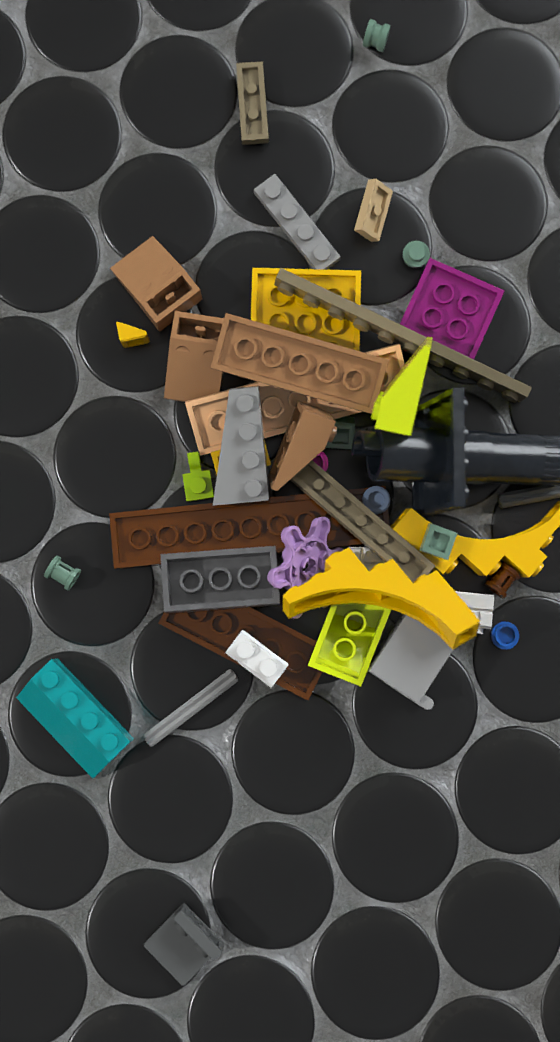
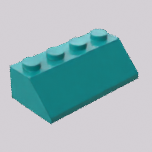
M58 658L51 659L39 670L16 697L92 779L134 740L129 732Z

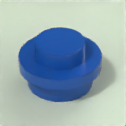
M499 622L492 628L491 640L500 649H511L518 643L519 631L510 622Z

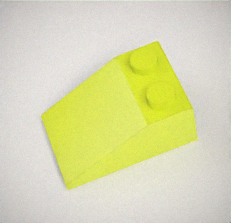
M358 603L332 604L308 666L361 687L391 609Z

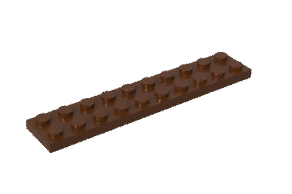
M368 488L351 489L348 491L362 502V496ZM307 494L269 497L268 501L214 506L213 503L109 513L114 569L161 565V554L266 546H276V553H283V550L286 548L281 540L283 529L292 525L297 526L303 537H305L310 530L312 521L318 517H327L330 521V531L327 536L328 548L364 545ZM387 508L385 512L377 516L390 526Z

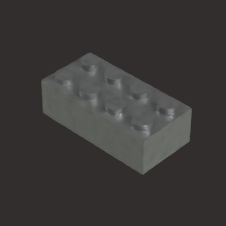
M276 546L161 554L164 612L169 614L280 605L279 589L273 587L267 579L269 571L277 567Z

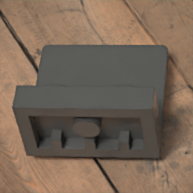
M183 903L144 943V947L184 986L211 958L215 961L222 954L224 943Z

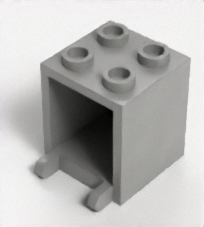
M401 614L372 658L367 671L425 709H431L434 702L425 693L453 650L435 632L421 622Z

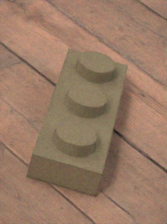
M263 61L236 63L242 145L269 143Z

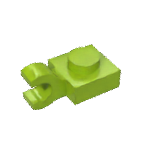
M198 452L187 453L190 473L182 474L186 501L191 502L214 498L210 470L202 471Z

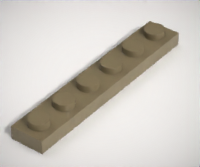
M313 460L290 479L291 482L385 563L393 559L413 583L421 575H429L435 568L431 561Z

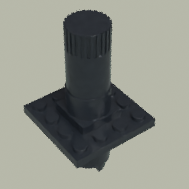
M451 388L419 405L416 410L411 436L377 429L374 426L371 431H368V428L357 431L352 443L351 456H366L367 472L372 481L412 482V509L423 518L466 507L469 490L465 484L482 485L490 483L560 486V436L490 433L467 430L464 415L468 404L467 399L464 397V388Z

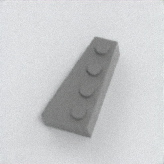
M259 386L231 388L229 390L213 506L269 500L270 493Z

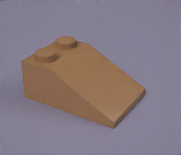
M301 401L297 402L268 474L273 490L278 491L323 451L327 442L333 441L337 426H334L336 422L329 412Z

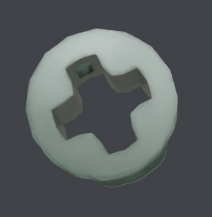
M55 556L47 567L44 577L47 579L51 577L64 585V589L68 591L75 584L81 570L70 567L61 561V557Z

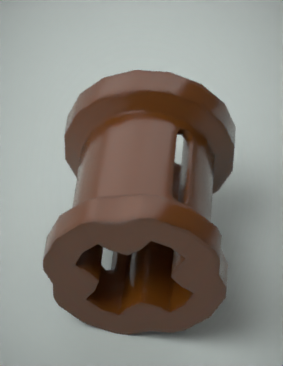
M501 562L502 564L498 571L484 585L494 594L505 599L507 596L506 591L521 576L512 567Z

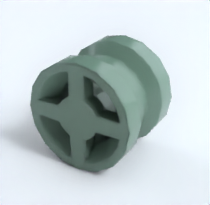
M370 19L362 46L366 48L370 46L376 47L377 51L383 53L391 25L386 23L379 25L376 20Z

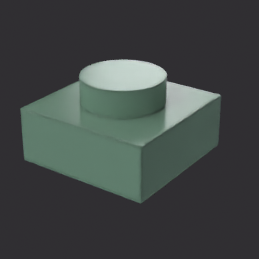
M429 523L419 551L448 560L457 533Z

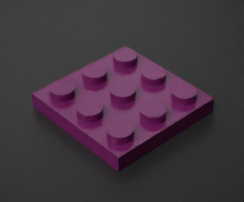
M430 258L400 325L425 337H432V340L474 359L504 290Z

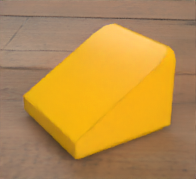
M116 322L119 339L123 347L128 348L150 342L145 330Z

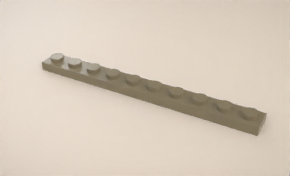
M280 268L276 276L274 285L278 287L281 293L287 296H293L294 294L302 298L303 302L310 307L318 308L319 306L327 310L328 314L335 319L343 320L344 318L351 321L358 330L364 332L370 330L378 334V338L386 343L393 344L395 342L403 346V350L411 355L414 354L426 339L425 336L283 268ZM432 340L428 357L430 364L452 369V373L462 379H473L477 381L479 387L488 391L494 389L502 393L501 396L510 402H520L528 397L532 387Z

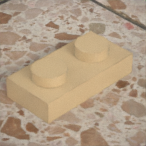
M369 179L354 229V231L371 242L380 240L393 190L377 179Z

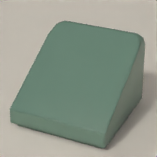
M345 416L334 419L336 422L334 426H337L336 435L332 442H327L326 448L352 449L355 418Z

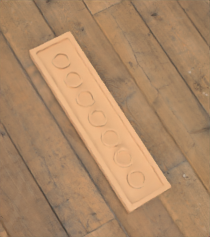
M400 344L365 352L389 360L380 389L382 392H385L389 383L405 365ZM260 382L240 386H259L264 438L286 432L298 401L329 412L333 419L361 412ZM229 390L185 401L200 456L221 449Z

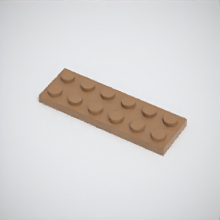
M225 313L211 369L372 414L389 360Z

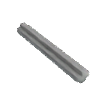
M227 670L143 735L144 740L151 747L157 744L237 683L239 680L233 670Z

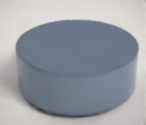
M372 486L363 494L362 503L374 514L378 515L385 512L389 507L390 495L383 487Z

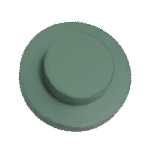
M421 241L409 242L403 250V260L412 268L423 267L430 257L428 246Z

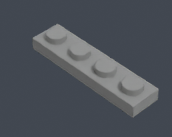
M276 174L254 189L256 197L313 269L328 270L340 261V255Z

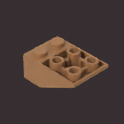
M153 236L110 268L159 332L173 322L175 311L186 312L202 300L199 287L184 268Z
M175 311L170 336L164 399L185 402L221 392L224 372L211 369V364L224 318Z

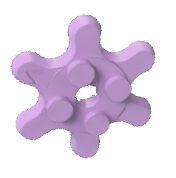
M327 517L314 519L305 537H303L297 526L292 525L283 529L281 540L286 547L282 553L284 562L279 567L272 568L267 576L268 582L273 587L278 589L284 587L286 590H289L294 586H300L308 582L315 574L325 572V560L331 554L344 550L340 547L328 548L327 536L330 531V521ZM308 562V567L305 569V571H303L302 568H305L306 563ZM301 613V614H299V615H296V616H294V617H292V618L297 619V618H299L303 613Z

